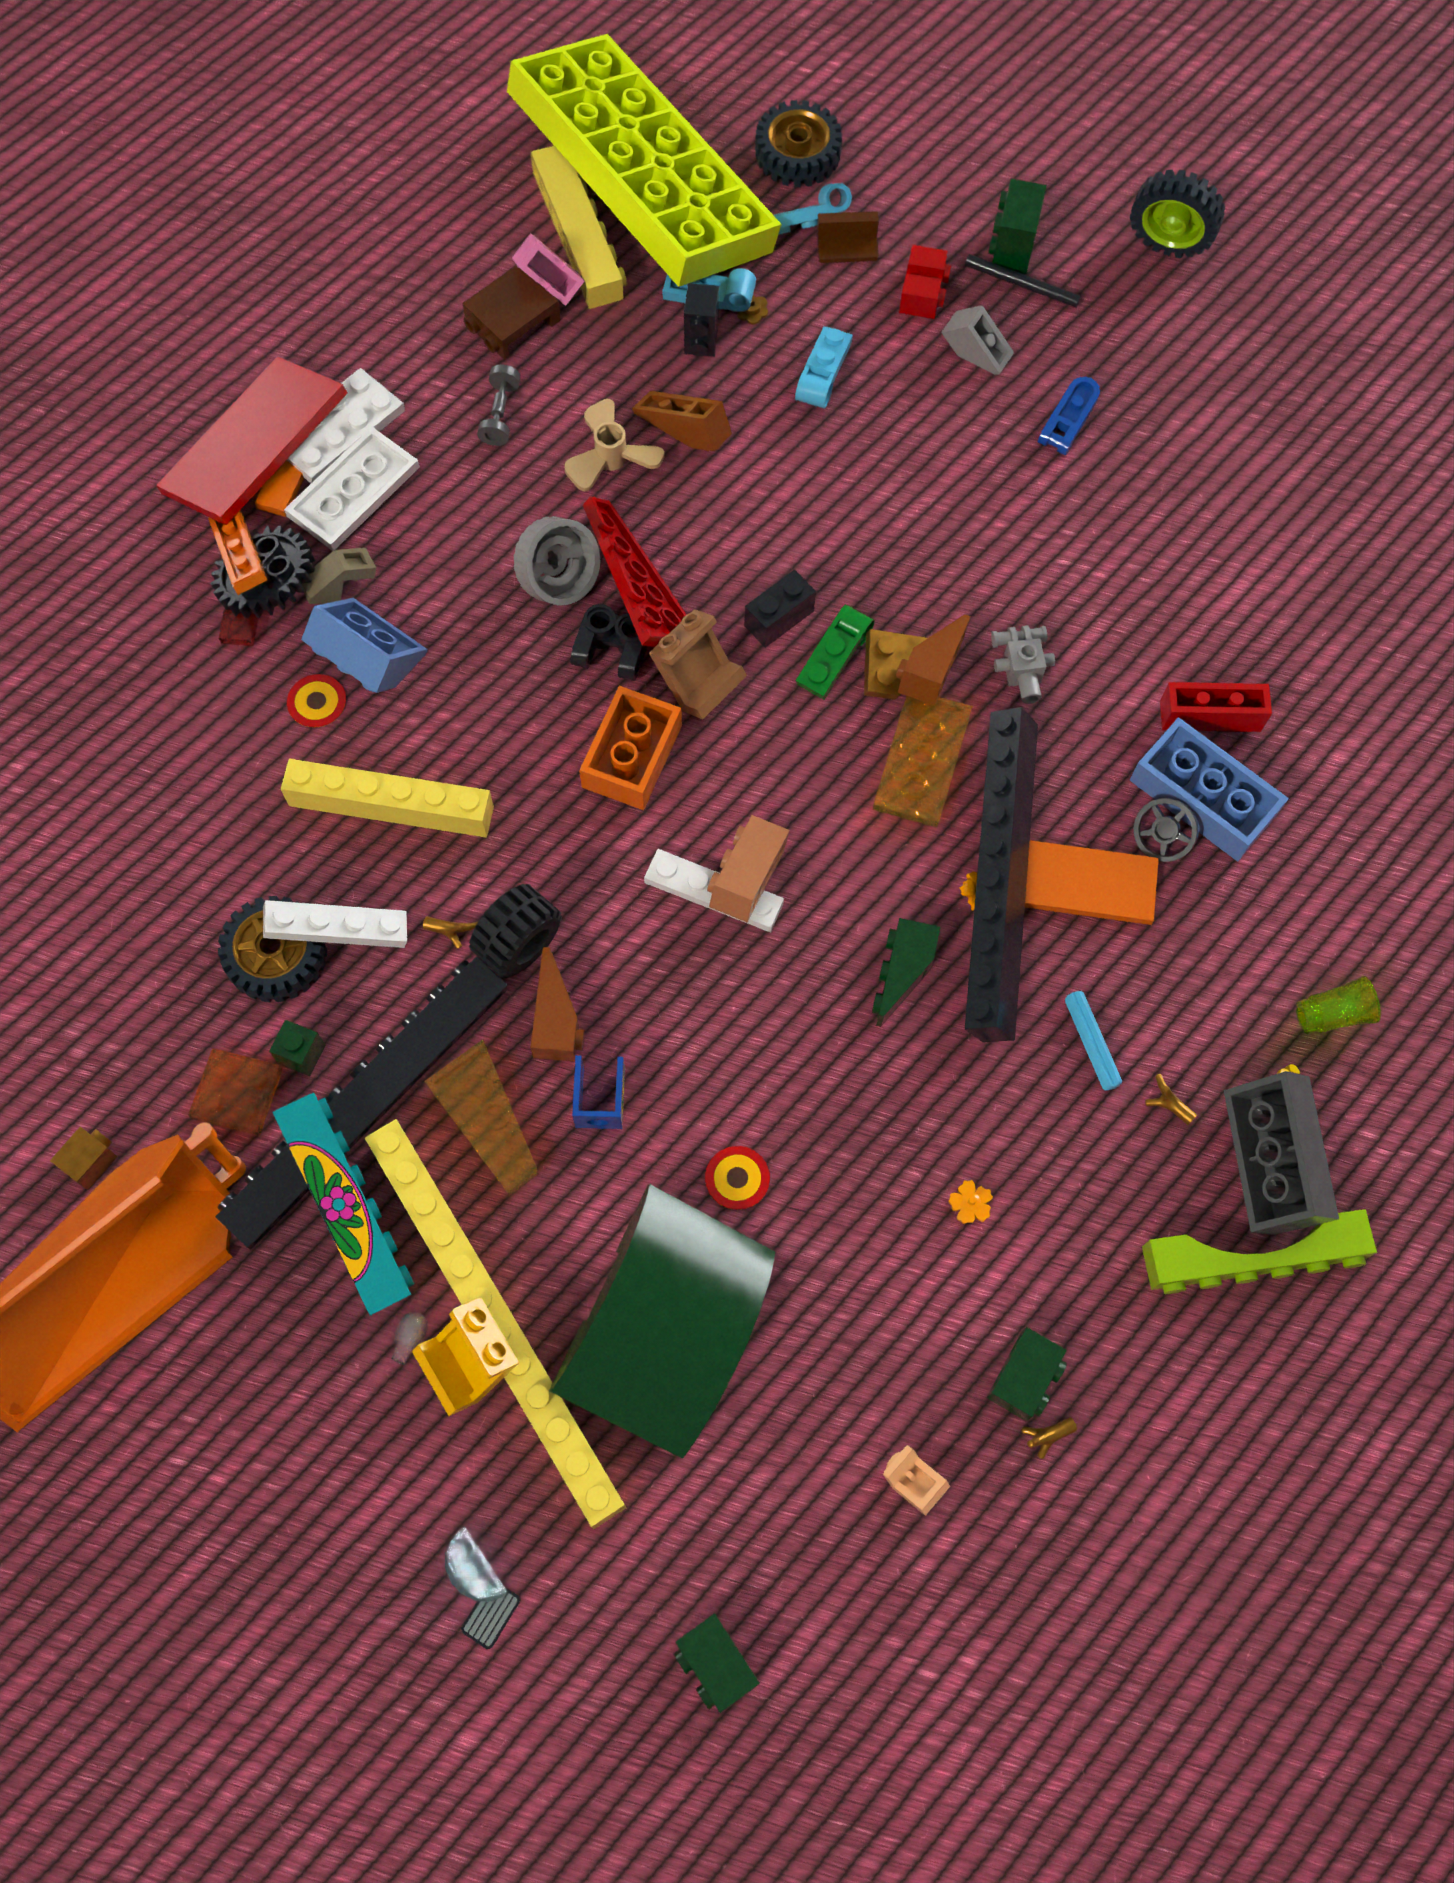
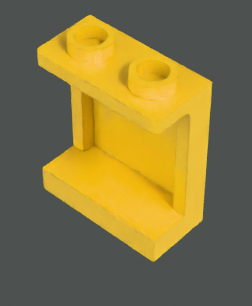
M481 1297L454 1308L449 1313L452 1319L449 1324L436 1337L418 1344L412 1350L448 1416L477 1404L519 1364Z

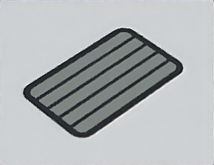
M495 1580L490 1581L461 1627L462 1633L485 1649H491L519 1605L520 1597Z

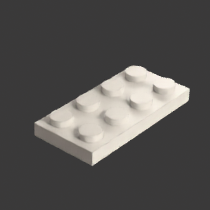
M361 368L341 383L348 394L287 459L310 483L320 476L371 426L380 432L405 411L402 401Z
M371 426L296 497L284 511L289 519L334 551L420 468L419 462L415 457Z

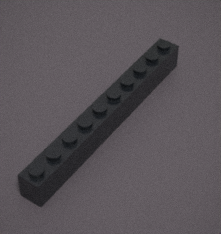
M1022 707L991 712L965 1017V1030L983 1043L1014 1041L1016 1034L1038 724Z
M476 956L470 963L467 960L460 963L451 974L454 979L446 987L442 984L436 987L426 999L430 1003L421 1012L417 1009L411 1012L401 1024L404 1029L395 1038L391 1034L387 1036L376 1048L379 1054L370 1063L366 1060L361 1062L350 1074L353 1080L344 1089L338 1086L326 1097V1101L334 1116L328 1122L333 1133L342 1132L349 1149L506 992L508 985L480 958ZM285 1139L272 1151L271 1154L275 1158L265 1168L258 1165L245 1178L244 1181L248 1185L238 1195L234 1191L231 1192L217 1207L220 1212L215 1217L250 1250L310 1191Z

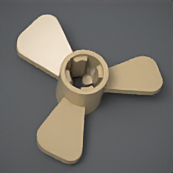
M604 399L590 406L584 414L586 424L594 433L595 449L568 459L565 462V473L579 490L589 491L603 469L617 470L626 463V460L649 469L660 467L664 459V450L657 446L626 445L625 430L620 424L615 422L614 401Z

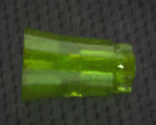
M1361 976L1347 984L1310 995L1308 999L1296 1002L1297 1019L1305 1034L1317 1031L1322 1033L1354 1025L1379 1023L1381 1018L1377 993L1366 976Z

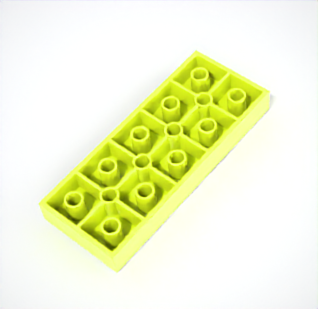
M608 34L511 61L507 93L678 287L773 253L781 223Z

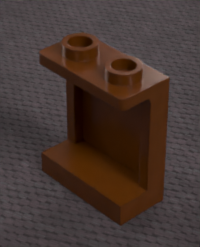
M517 265L462 303L465 315L463 321L467 329L472 334L477 333L483 339L486 347L492 353L496 352L504 360L509 357L508 346L537 324L545 320L553 327L561 321L559 300Z

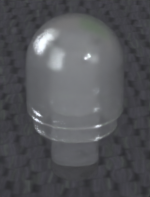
M408 1312L400 1319L393 1334V1342L397 1345L391 1358L393 1361L405 1365L410 1352L418 1344L423 1343L428 1331V1321L423 1314Z

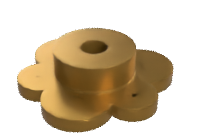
M753 295L750 308L742 312L737 311L738 319L746 320L752 325L758 324L761 318L768 316L766 298Z

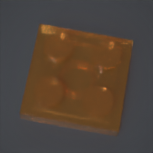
M212 1048L190 1108L189 1117L260 1136L283 1068L278 1064Z

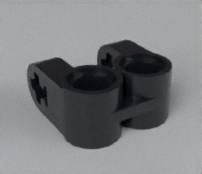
M597 604L588 608L584 614L572 648L570 663L571 665L588 669L596 649H605L610 646L616 647L622 654L618 666V677L635 681L648 646L641 645L638 635L634 637L626 636L629 633H636L628 613L618 615L615 614L611 607ZM597 625H605V626H606L605 628H602V629L595 628Z

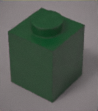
M285 1020L269 1052L278 1064L310 1077L326 1045L318 1032Z

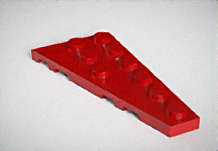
M590 496L583 504V508L641 645L656 647L659 641L680 624L683 617L687 614L611 502Z

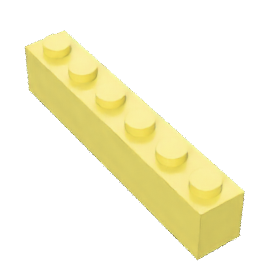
M555 146L531 151L533 175L571 267L585 281L580 289L588 308L592 309L623 300V286L627 285L626 276L623 268H618L616 265L617 257L614 246L607 244V232L603 221L598 222L596 218L598 216L597 208L593 198L588 199L586 181L579 177L578 172Z
M295 759L288 760L281 786V791L291 807L486 838L494 809L490 790Z

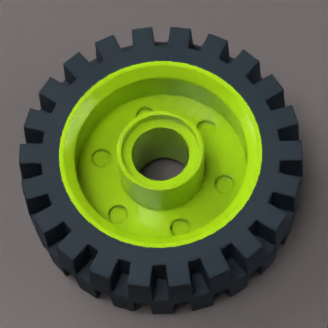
M1172 169L1166 170L1164 175L1161 171L1157 172L1154 177L1150 176L1146 179L1145 183L1143 182L1131 209L1132 230H1136L1135 235L1138 239L1144 237L1142 243L1146 247L1153 244V251L1159 252L1162 249L1164 250L1163 254L1170 256L1171 252H1174L1175 258H1182L1184 253L1187 258L1193 257L1195 252L1199 255L1205 249L1208 250L1212 243H1214L1224 219L1225 203H1222L1223 198L1221 194H1216L1217 188L1214 185L1207 187L1209 181L1204 177L1198 181L1196 180L1198 174L1191 172L1190 177L1185 176V170H1178L1177 175H1175Z

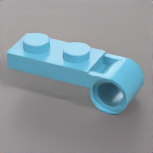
M842 183L827 184L819 192V204L775 214L774 217L781 223L779 234L790 232V226L801 223L802 228L816 226L818 214L839 213L845 211L852 201L850 189ZM834 189L840 193V202L835 207L829 200L830 193Z
M738 268L732 270L729 277L711 275L691 283L719 286V309L742 312L750 308L756 276L747 269ZM667 274L662 291L663 300L685 303L688 284L678 287Z
M823 327L800 376L795 400L824 409L827 407L833 383L851 346L852 334L838 329Z

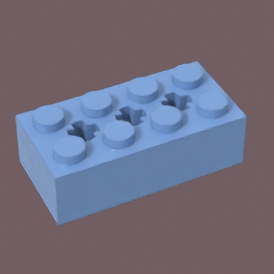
M1179 717L1138 762L1129 780L1155 800L1159 798H1174L1189 806L1197 818L1199 833L1237 862L1275 819L1289 799ZM1161 804L1175 815L1182 811V809L1175 805ZM1185 814L1181 820L1191 826V822Z

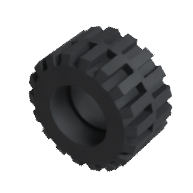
M521 884L507 891L486 910L474 928L469 948L501 978H509L529 967L542 954L543 947L549 946L562 920L561 912L530 884Z

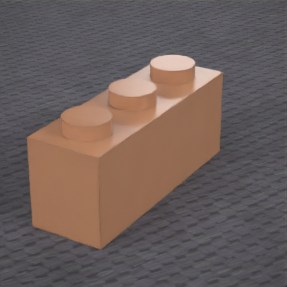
M753 815L750 817L746 827L740 825L733 840L734 849L728 848L722 858L720 868L723 869L721 873L714 872L709 882L707 891L712 893L709 907L748 922L784 853L790 830Z

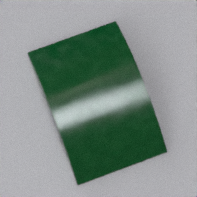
M648 1184L616 1250L619 1254L587 1321H582L549 1392L683 1459L714 1412L743 1355L766 1295L776 1252L655 1186Z

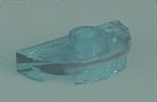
M466 1527L461 1528L449 1541L445 1551V1570L450 1582L461 1594L475 1601L490 1602L503 1597L507 1590Z

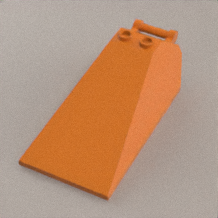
M204 1122L197 1125L193 1129L191 1137L185 1142L179 1135H175L138 1151L110 1173L0 1283V1420L16 1432L20 1431L233 1258L229 1253L231 1231L215 1216L220 1212L217 1208L218 1205L230 1194L227 1188L244 1175L246 1165L238 1156H233L217 1138L216 1130L209 1123ZM205 1149L221 1165V1170L215 1175L197 1156Z

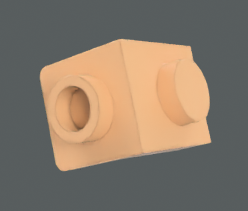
M908 1445L901 1452L895 1453L890 1458L883 1473L890 1486L925 1516L950 1487L948 1481L923 1462Z

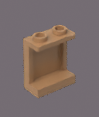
M694 609L691 613L684 616L681 623L668 635L664 636L649 654L682 711L704 719L747 675L743 667L730 662L712 630V627L717 623L715 617Z

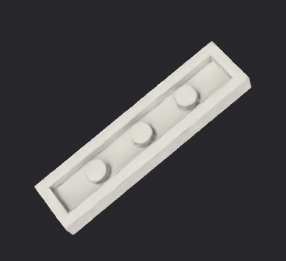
M657 849L644 877V883L720 912L709 907L712 893L707 891L711 877L716 871ZM764 890L750 919L745 923L771 933L783 906L784 898Z
M265 900L263 906V938L405 948L407 943L406 911Z

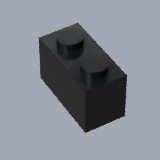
M688 283L684 308V354L699 357H715L719 327V286Z
M793 570L745 606L744 626L766 648L814 612L816 591L796 570Z

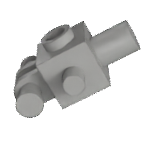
M1027 625L1022 626L1021 631H1016L1015 627H1008V630L1005 632L992 631L991 641L993 648L999 645H1007L1003 658L994 659L995 672L1006 671L1008 686H1019L1023 703L1030 704L1039 701L1042 698L1039 683L1042 681L1046 667L1055 666L1054 653L1043 654L1041 642H1047L1046 626L1030 629Z

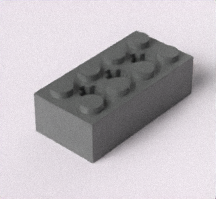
M1284 1071L1223 1090L1250 1231L1253 1233L1278 1235L1339 1220L1310 1076Z

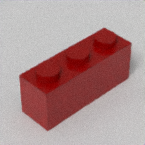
M1169 682L1160 699L1162 730H1167L1179 717L1197 731L1261 732L1272 715L1269 684Z

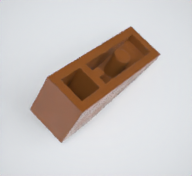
M649 391L632 408L634 414L690 448L715 452L732 435L722 401Z
M964 614L915 646L908 660H901L896 673V678L901 679L898 693L935 706L964 640L971 616Z
M543 947L530 1047L533 1058L575 1062L577 1050L583 1051L585 1030L579 1029L576 1012L551 949Z

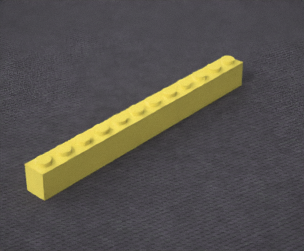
M395 1119L366 1136L365 1140L461 1305L480 1297L482 1298L519 1362L504 1378L590 1526L595 1529L626 1509V1506L563 1399L549 1392L553 1384L399 1122Z

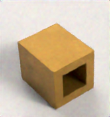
M79 1127L50 1161L78 1184L89 1190L118 1156L108 1149L113 1142L95 1129L89 1134L82 1127Z

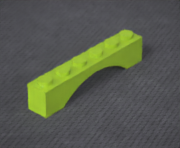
M1366 1209L1338 1213L1339 1220L1316 1225L1298 1243L1285 1249L1263 1254H1239L1222 1251L1202 1244L1188 1235L1150 1239L1142 1246L1151 1290L1163 1289L1164 1294H1173L1185 1291V1285L1199 1283L1200 1289H1208L1221 1286L1222 1280L1235 1278L1236 1284H1243L1259 1280L1258 1275L1271 1273L1272 1279H1278L1294 1275V1270L1307 1268L1308 1274L1330 1270L1331 1264L1343 1263L1344 1269L1366 1265L1365 1259L1377 1253Z

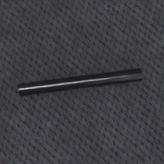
M971 254L966 259L965 266L1051 299L1077 308L1080 302V295Z

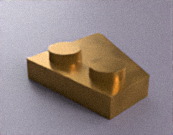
M870 629L866 633L864 696L895 700L900 695L898 688L901 679L896 678V673L901 660H908L913 648L928 638Z

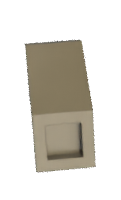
M353 548L331 552L314 566L315 572L309 573L312 582L302 584L306 590L304 595L309 604L335 602L341 600L344 581L375 578L376 566L367 549Z

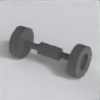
M499 364L493 366L490 370L489 383L498 389L499 392L495 394L491 411L493 419L481 421L477 432L478 438L488 445L502 446L509 439V427L499 420L504 416L507 401L505 391H515L519 388L521 375L511 366Z

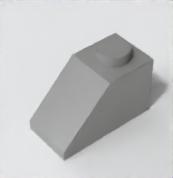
M983 305L956 311L941 332L957 356L995 375L1001 373L1014 354V351Z

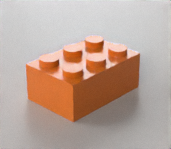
M619 686L579 770L582 788L644 811L682 727V709Z

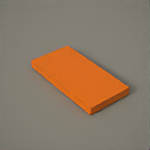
M1030 840L1025 908L1152 925L1155 914L1159 858Z

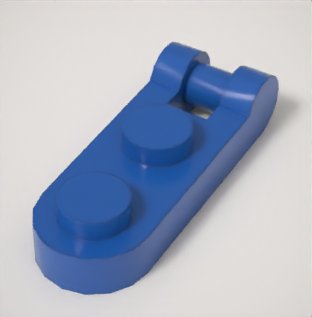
M1078 377L1070 383L1038 438V443L1044 446L1052 445L1058 448L1057 452L1065 456L1067 455L1075 438L1097 403L1100 387L1095 380L1089 377ZM1056 428L1066 432L1064 437L1054 433Z

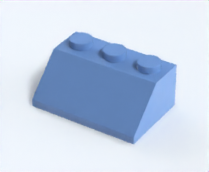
M355 598L314 606L301 639L312 647L314 653L326 657L335 663L341 672L352 675L362 683L365 689L376 693L395 688L425 656L428 650Z

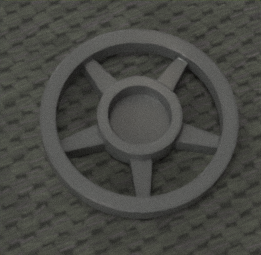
M1159 798L1149 802L1139 811L1134 822V837L1138 847L1148 857L1159 858L1158 861L1171 862L1184 857L1193 849L1198 838L1199 827L1195 814L1189 806L1174 798ZM1158 804H1172L1182 809V811L1174 817L1164 816ZM1152 807L1156 820L1152 824L1151 829L1140 831L1143 816ZM1185 814L1191 822V838L1181 832L1179 822ZM1152 835L1157 842L1161 843L1160 855L1154 853L1145 845L1142 836ZM1176 839L1188 843L1187 847L1179 854L1166 856L1169 843Z

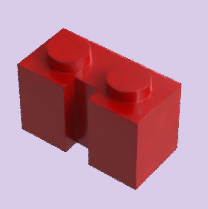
M912 244L901 294L899 313L935 319L937 307L943 308L947 290L941 288L942 283L948 284L951 265L946 264L947 250Z

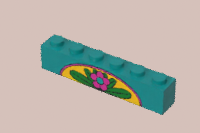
M313 1092L273 1111L279 1128L369 1315L412 1295L408 1288L414 1285L412 1277L406 1265L398 1267L392 1255L398 1251L390 1232L387 1231L382 1234L376 1220L382 1218L373 1197L366 1200L360 1189L361 1186L366 1184L357 1164L350 1167L344 1153L350 1151L341 1131L333 1133L328 1122L334 1116L325 1097L318 1100Z

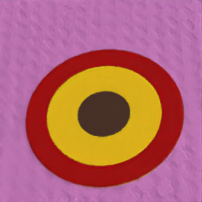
M323 674L309 675L300 679L292 686L287 696L289 714L296 722L307 727H322L332 723L342 714L346 705V693L343 686L333 677Z
M732 1146L719 1151L712 1157L706 1168L705 1183L709 1194L718 1204L729 1209L742 1210L754 1206L765 1196L770 1183V1173L765 1160L756 1151L743 1146Z

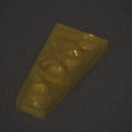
M483 1039L424 1081L509 1196L539 1174Z

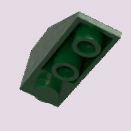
M899 918L897 929L890 928L885 949L892 950L890 961L883 960L879 981L885 982L883 994L876 992L872 1013L878 1014L876 1026L881 1027L931 970L941 927Z

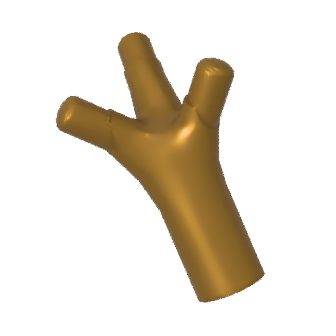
M426 916L423 922V929L445 935L452 941L456 949H460L462 944L457 937V933L473 930L478 922L456 923Z
M1161 1074L1156 1075L1155 1079L1162 1095L1160 1098L1146 1099V1106L1166 1108L1186 1125H1189L1197 1114L1170 1090Z
M1071 1417L1045 1428L1022 1427L1023 1434L1034 1437L1027 1442L1029 1448L1041 1445L1037 1454L1040 1459L1045 1458L1048 1449L1053 1443L1077 1431L1076 1423Z

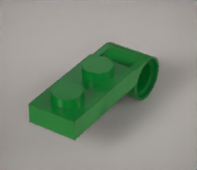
M847 604L844 605L796 679V684L825 700L857 647L862 646L866 641V633L873 629L875 620Z

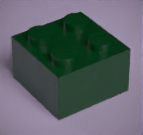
M1011 178L1008 191L1002 190L998 210H1003V213L997 212L992 232L998 234V236L992 235L988 254L994 255L992 263L1025 275L1027 274L1047 185Z

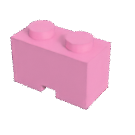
M531 233L512 257L521 270L542 285L565 306L585 282L575 269Z

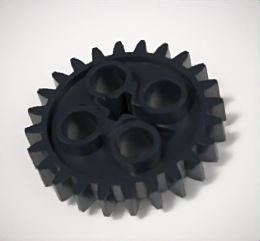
M266 526L262 534H259L256 529L252 532L251 538L261 564L274 584L271 589L266 582H263L238 595L232 587L223 560L215 561V565L219 570L211 572L215 579L211 582V586L215 590L213 592L227 611L231 610L235 616L242 613L246 619L253 612L258 619L265 610H267L270 616L274 613V607L279 606L280 609L285 610V601H297L294 596L296 592L305 593L306 590L302 584L312 582L309 573L315 572V568L312 565L315 558L306 540L303 539L300 533L295 534L291 528L284 532L282 527L278 526L272 532L270 527Z

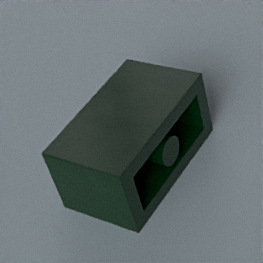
M1026 1327L1020 1333L986 1398L1025 1421L1032 1418L1034 1414L1040 1416L1050 1399V1396L1045 1394L1051 1380L1057 1383L1067 1366V1363L1062 1360L1067 1350Z
M715 1613L675 1641L679 1650L673 1654L686 1675L693 1670L698 1677L701 1685L696 1688V1691L708 1710L716 1706L721 1713L760 1684Z

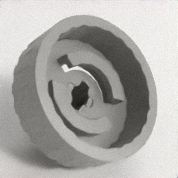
M557 516L543 517L534 521L525 529L515 547L514 571L516 572V578L523 590L537 600L554 605L575 603L591 590L597 579L600 569L599 547L591 531L580 522ZM567 558H569L565 572L559 577H551L560 574L564 570Z

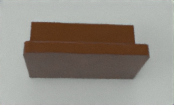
M878 211L818 214L816 236L819 262L877 261L879 257L877 242Z

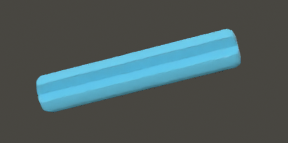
M1073 992L1065 998L1067 1008L1102 1088L1105 1091L1115 1089L1122 1083L1117 1067L1084 992Z

